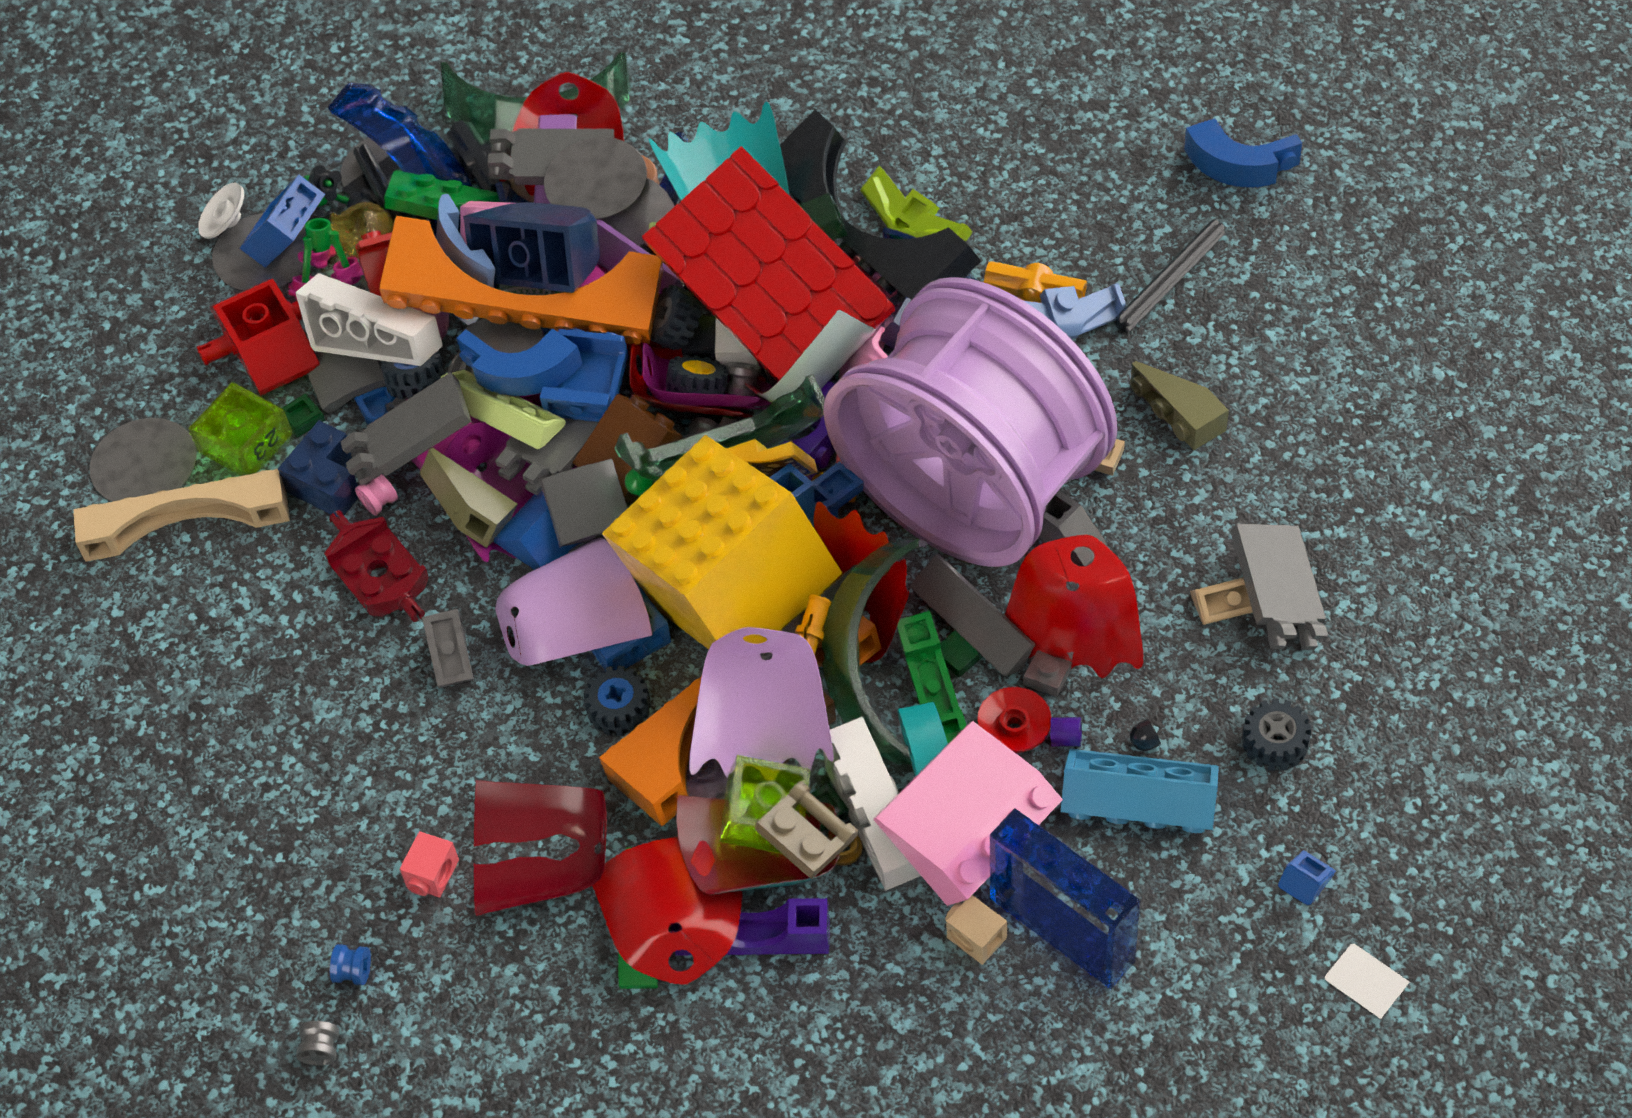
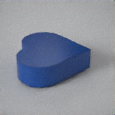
M380 387L354 399L366 424L369 425L388 412L386 405L396 397H392L386 387Z

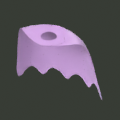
M745 627L737 629L712 643L705 659L699 689L689 761V770L692 775L696 774L706 761L713 758L719 762L729 780L731 778L733 780L741 767L747 762L756 763L761 767L765 775L772 779L783 762L789 758L796 759L802 769L809 773L819 748L824 750L828 759L833 762L832 740L820 673L814 652L806 639L798 634ZM756 634L766 637L767 641L753 644L746 642L743 638L747 635ZM770 652L773 656L770 660H763L760 654Z

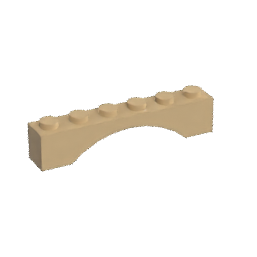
M278 469L239 477H228L204 484H193L184 488L158 491L138 497H127L103 504H92L87 507L74 509L75 542L85 562L118 556L146 534L165 525L186 519L202 517L227 518L246 523L255 528L290 521L287 492Z

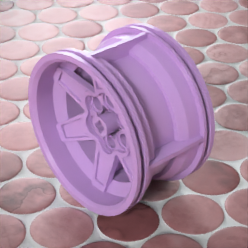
M942 278L924 286L909 302L902 313L900 331L892 353L887 358L877 359L848 370L830 389L824 403L825 426L837 455L847 469L864 481L863 491L880 509L908 532L937 550L968 563L989 567L1010 565L1026 554L1040 536L1043 527V516L1048 502L1063 484L1093 472L1112 450L1117 436V418L1110 394L1097 370L1069 336L1045 315L1018 297L990 284L967 278Z

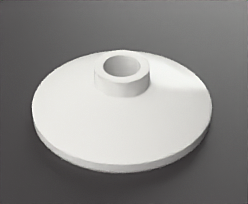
M238 183L227 184L210 199L199 220L198 231L201 236L206 239H212L220 235L228 227L232 228L238 223L241 217L239 211L244 200V189Z

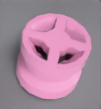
M383 474L366 485L360 484L355 488L359 500L373 515H378L382 512V507L385 504L394 503L398 500L394 487Z

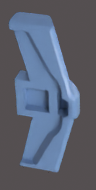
M1115 283L1110 287L1078 299L1075 286L1044 289L1040 294L1042 303L1024 301L1055 323L1070 339H1075L1085 332L1115 321L1116 316L1126 305L1119 283Z

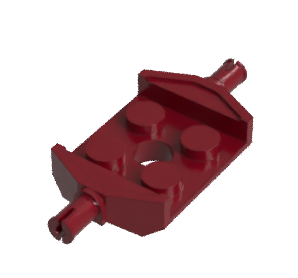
M335 511L338 517L332 513L329 520L339 530V533L325 551V558L330 567L369 615L383 617L399 609L400 611L404 610L413 622L419 621L416 617L417 615L422 619L425 611L415 602V598L425 590L429 576L424 565L420 566L388 528L384 517L350 523L342 511ZM383 567L388 569L380 577L370 576L371 572L376 568Z

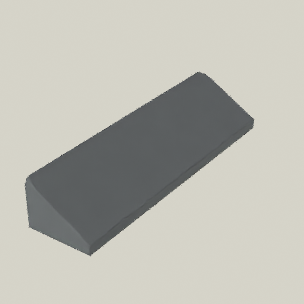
M939 554L935 555L913 580L910 586L911 589L1002 675L1009 676L1022 671L1035 643Z

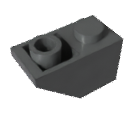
M1058 490L1046 505L1043 527L1038 538L1046 543L1075 535H1091L1108 547V544L1083 507ZM1078 547L1071 552V560L1078 566H1087L1093 562L1094 553L1087 547Z

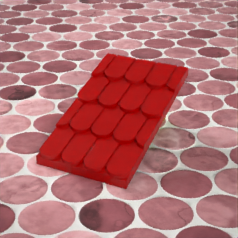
M742 146L642 236L649 248L777 382L787 373L838 310H842L875 329L895 311L894 305L887 299L886 295Z

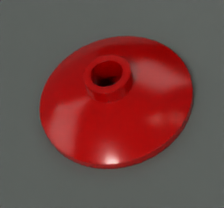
M1007 687L993 692L983 701L978 711L977 721L980 727L1013 752L1022 753L1036 748L1046 739L1051 729V711L1045 700L1034 691L1022 687ZM1016 723L1019 724L1021 727L1010 728L1008 726L1010 724Z

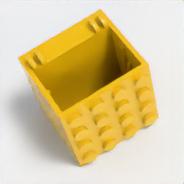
M704 435L694 444L686 454L602 532V535L657 610L708 650L713 642L737 629L755 627L780 631L807 607L810 594L819 596L842 574L793 494L707 435ZM756 634L747 635L743 638L746 642L753 644L767 641L766 637Z

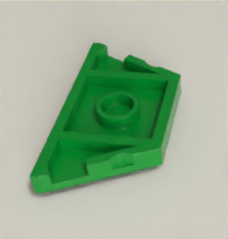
M395 170L385 194V208L437 220L438 206L442 194H449L460 212V206L469 201L500 202V193L465 186L457 180L443 181L435 179V176L430 174L417 175Z

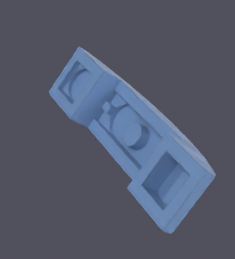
M442 194L438 206L436 229L438 244L449 259L463 272L475 280L493 287L494 265L483 249L470 251L458 232L460 212L449 194Z

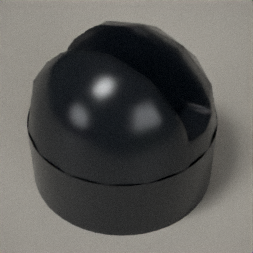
M1148 718L1137 723L1132 728L1130 741L1137 750L1145 752L1161 745L1160 739Z

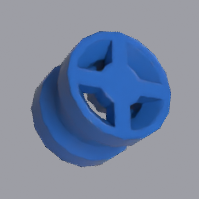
M337 944L333 949L330 960L331 981L342 983L345 980H352L356 985H365L371 966L369 947L359 946L356 950H352L347 945Z

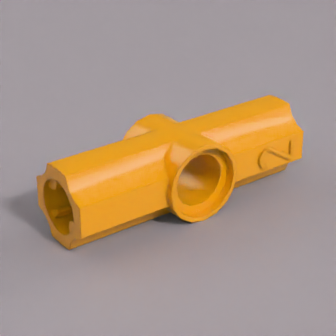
M990 261L987 264L983 281L1017 296L1023 301L1042 303L1040 294L1044 289L1075 286L1078 299L1085 297L1087 289L1086 280L1053 274L1049 267L1041 263H1030L1025 268Z

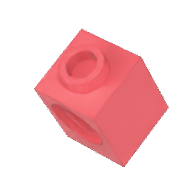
M419 831L399 870L406 887L411 892L420 896L430 894L440 898L459 861V857L453 842Z

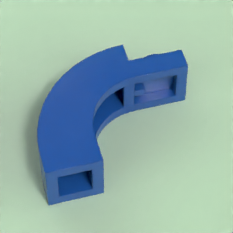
M1215 118L1186 127L1184 150L1188 157L1201 172L1224 184L1238 187H1262L1276 184L1277 172L1289 170L1300 164L1302 142L1297 134L1268 144L1249 146L1230 139Z
M467 329L456 338L461 350L459 355L464 363L473 369L477 384L498 394L527 396L541 393L543 386L556 387L583 365L578 346L554 329L550 330L533 347L517 353L497 351Z
M840 461L813 481L808 479L790 463L769 477L793 494L813 527L814 511L817 502H822L827 510L838 518V509L864 489V481L847 469Z

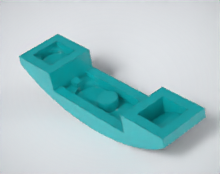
M934 702L897 710L904 743L909 749L915 777L948 745Z

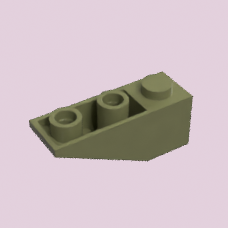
M1138 361L1132 363L1130 384L1133 391L1139 397L1143 396L1158 418L1165 419L1173 428L1176 437L1180 441H1185L1193 450H1196L1227 431L1229 410L1208 388Z
M433 447L429 449L419 474L457 529L487 548L511 520L518 504Z

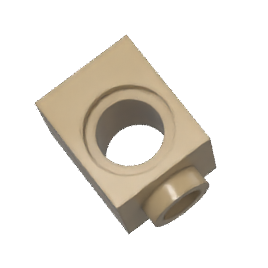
M973 895L963 903H956L946 916L947 938L982 965L1007 939V921Z

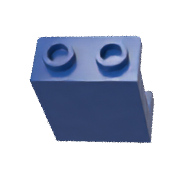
M577 328L570 330L558 329L561 335L578 346L583 365L556 387H542L540 394L542 407L544 410L561 418L599 422L615 396L620 392L629 355L625 338L612 332H585Z

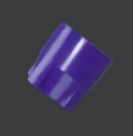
M1051 717V747H1081V717Z

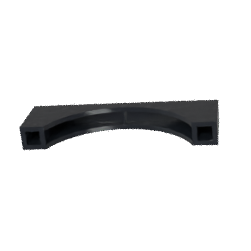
M814 110L780 144L789 194L799 205L804 207V210L816 223L820 222L823 224L821 228L834 241L838 238L842 242L839 247L852 260L856 256L861 259L857 264L870 277L875 273L880 277L877 283L889 295L894 291L900 295L896 299L899 303L906 297L912 300L924 286L932 281L949 277L965 278L981 262L972 248L949 227L923 237L887 239L865 233L847 222L842 213L837 194L838 165L846 145V140L818 111Z

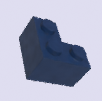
M319 420L278 468L287 493L329 514L334 513L336 517L338 516L335 511L340 510L345 515L358 499L355 488L358 486L355 476L351 475L346 468V462L352 459L351 452L346 454L341 445V441L347 437L346 433Z

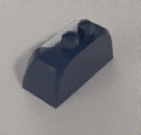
M534 202L514 203L463 216L467 246L470 251L480 249L485 251L495 267L494 284L573 293L595 269L600 258L597 219L587 208Z

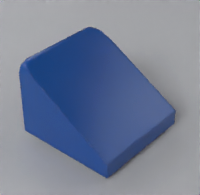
M1302 851L1287 864L1278 886L1302 903L1310 905L1315 901L1336 871L1308 852Z

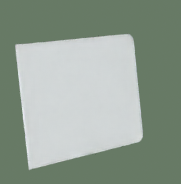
M1351 944L1325 976L1327 982L1380 1019L1410 983L1356 944Z

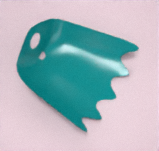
M768 102L764 103L761 116L755 124L748 122L740 113L734 111L729 128L724 132L716 131L706 123L700 122L694 140L687 143L670 131L668 133L667 151H663L652 139H648L680 200L704 181L727 158H730V155L740 146L789 195L775 118Z

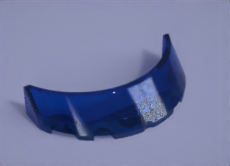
M349 82L329 104L328 109L333 115L348 122L373 140L395 161L403 172L417 175L430 174L435 176V179L443 181L457 180L462 182V185L473 187L463 166L456 160L454 153L435 131H429L420 126L417 121L419 116L408 107L394 105L384 99L380 94V89L369 84ZM459 215V224H458V232H459V233H460V215ZM428 218L436 238L437 220Z

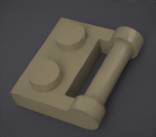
M800 781L785 798L757 822L755 830L812 879L855 839L859 830L851 823L846 825L810 794L811 789L804 782ZM800 804L836 837L830 841L801 816L795 808Z

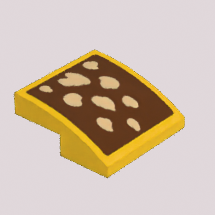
M756 439L726 448L768 477H771L789 463L805 476L818 473L815 459L792 441L768 449Z

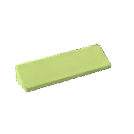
M466 370L452 372L459 380L470 416L536 449L544 447L566 424L563 418L519 396L498 394L477 384L475 375Z

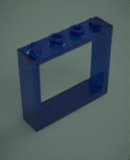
M1014 808L989 834L990 899L1111 990L1135 963L1140 899ZM1024 864L1107 925L1108 935L1025 874ZM1011 888L1015 893L1008 899L1003 893L1006 889L1009 890ZM1110 907L1118 912V917L1115 920L1105 914ZM1105 964H1106V972L1101 969Z

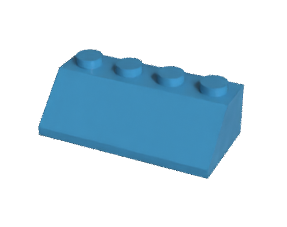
M1070 749L1064 769L1063 800L1061 801L1060 812L1069 813V817L1080 820H1087L1091 816L1106 817L1108 822L1114 824H1127L1131 820L1144 822V825L1150 828L1162 829L1166 828L1167 825L1182 826V830L1186 832L1203 833L1205 829L1213 830L1219 766Z

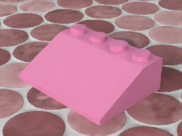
M972 721L873 820L942 901L949 906L968 900L1063 799L1036 768Z

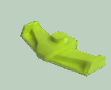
M880 165L860 189V192L887 225V230L899 239L923 237L948 227L965 242L972 234V230L964 223L959 224L935 216L940 208L915 189H912L905 198Z

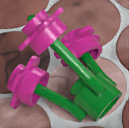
M315 218L307 221L304 225L306 236L303 238L304 251L298 253V260L303 263L302 275L292 278V283H289L288 294L297 299L295 292L313 278V276H310V265L318 269L325 268L327 261L330 257H334L336 253L340 261L334 264V273L331 274V278L349 285L357 283L361 276L364 275L356 257H346L340 243L339 232L332 231L331 222L324 218Z

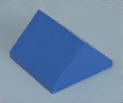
M543 491L538 495L534 494L504 526L493 541L534 570L566 555L571 549L580 544L559 546Z

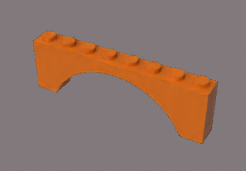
M396 216L379 290L383 303H387L389 306L397 309H405L408 306L420 308L422 311L430 314L447 312L463 319H472L473 317L486 318L495 324L518 323L528 329L544 327L558 332V329L570 330L577 328L585 332H612L624 336L627 344L632 345L634 343L638 345L641 342L650 344L664 270L663 261L657 255L629 251L612 270L599 279L578 288L573 293L523 295L505 292L475 280L457 267L438 244L428 220Z
M844 602L826 618L822 630L825 636L823 641L818 643L815 658L818 667H842L856 670L882 648L875 624ZM702 676L694 680L690 686L665 703L661 709L640 723L632 732L611 746L599 757L607 779L660 826H663L677 815L678 795L688 796L686 784L687 767Z

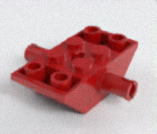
M273 278L209 306L223 331V335L201 346H196L204 365L207 366L231 353L237 355L260 396L310 373L320 365L300 324L303 318L298 300L293 303L287 301Z

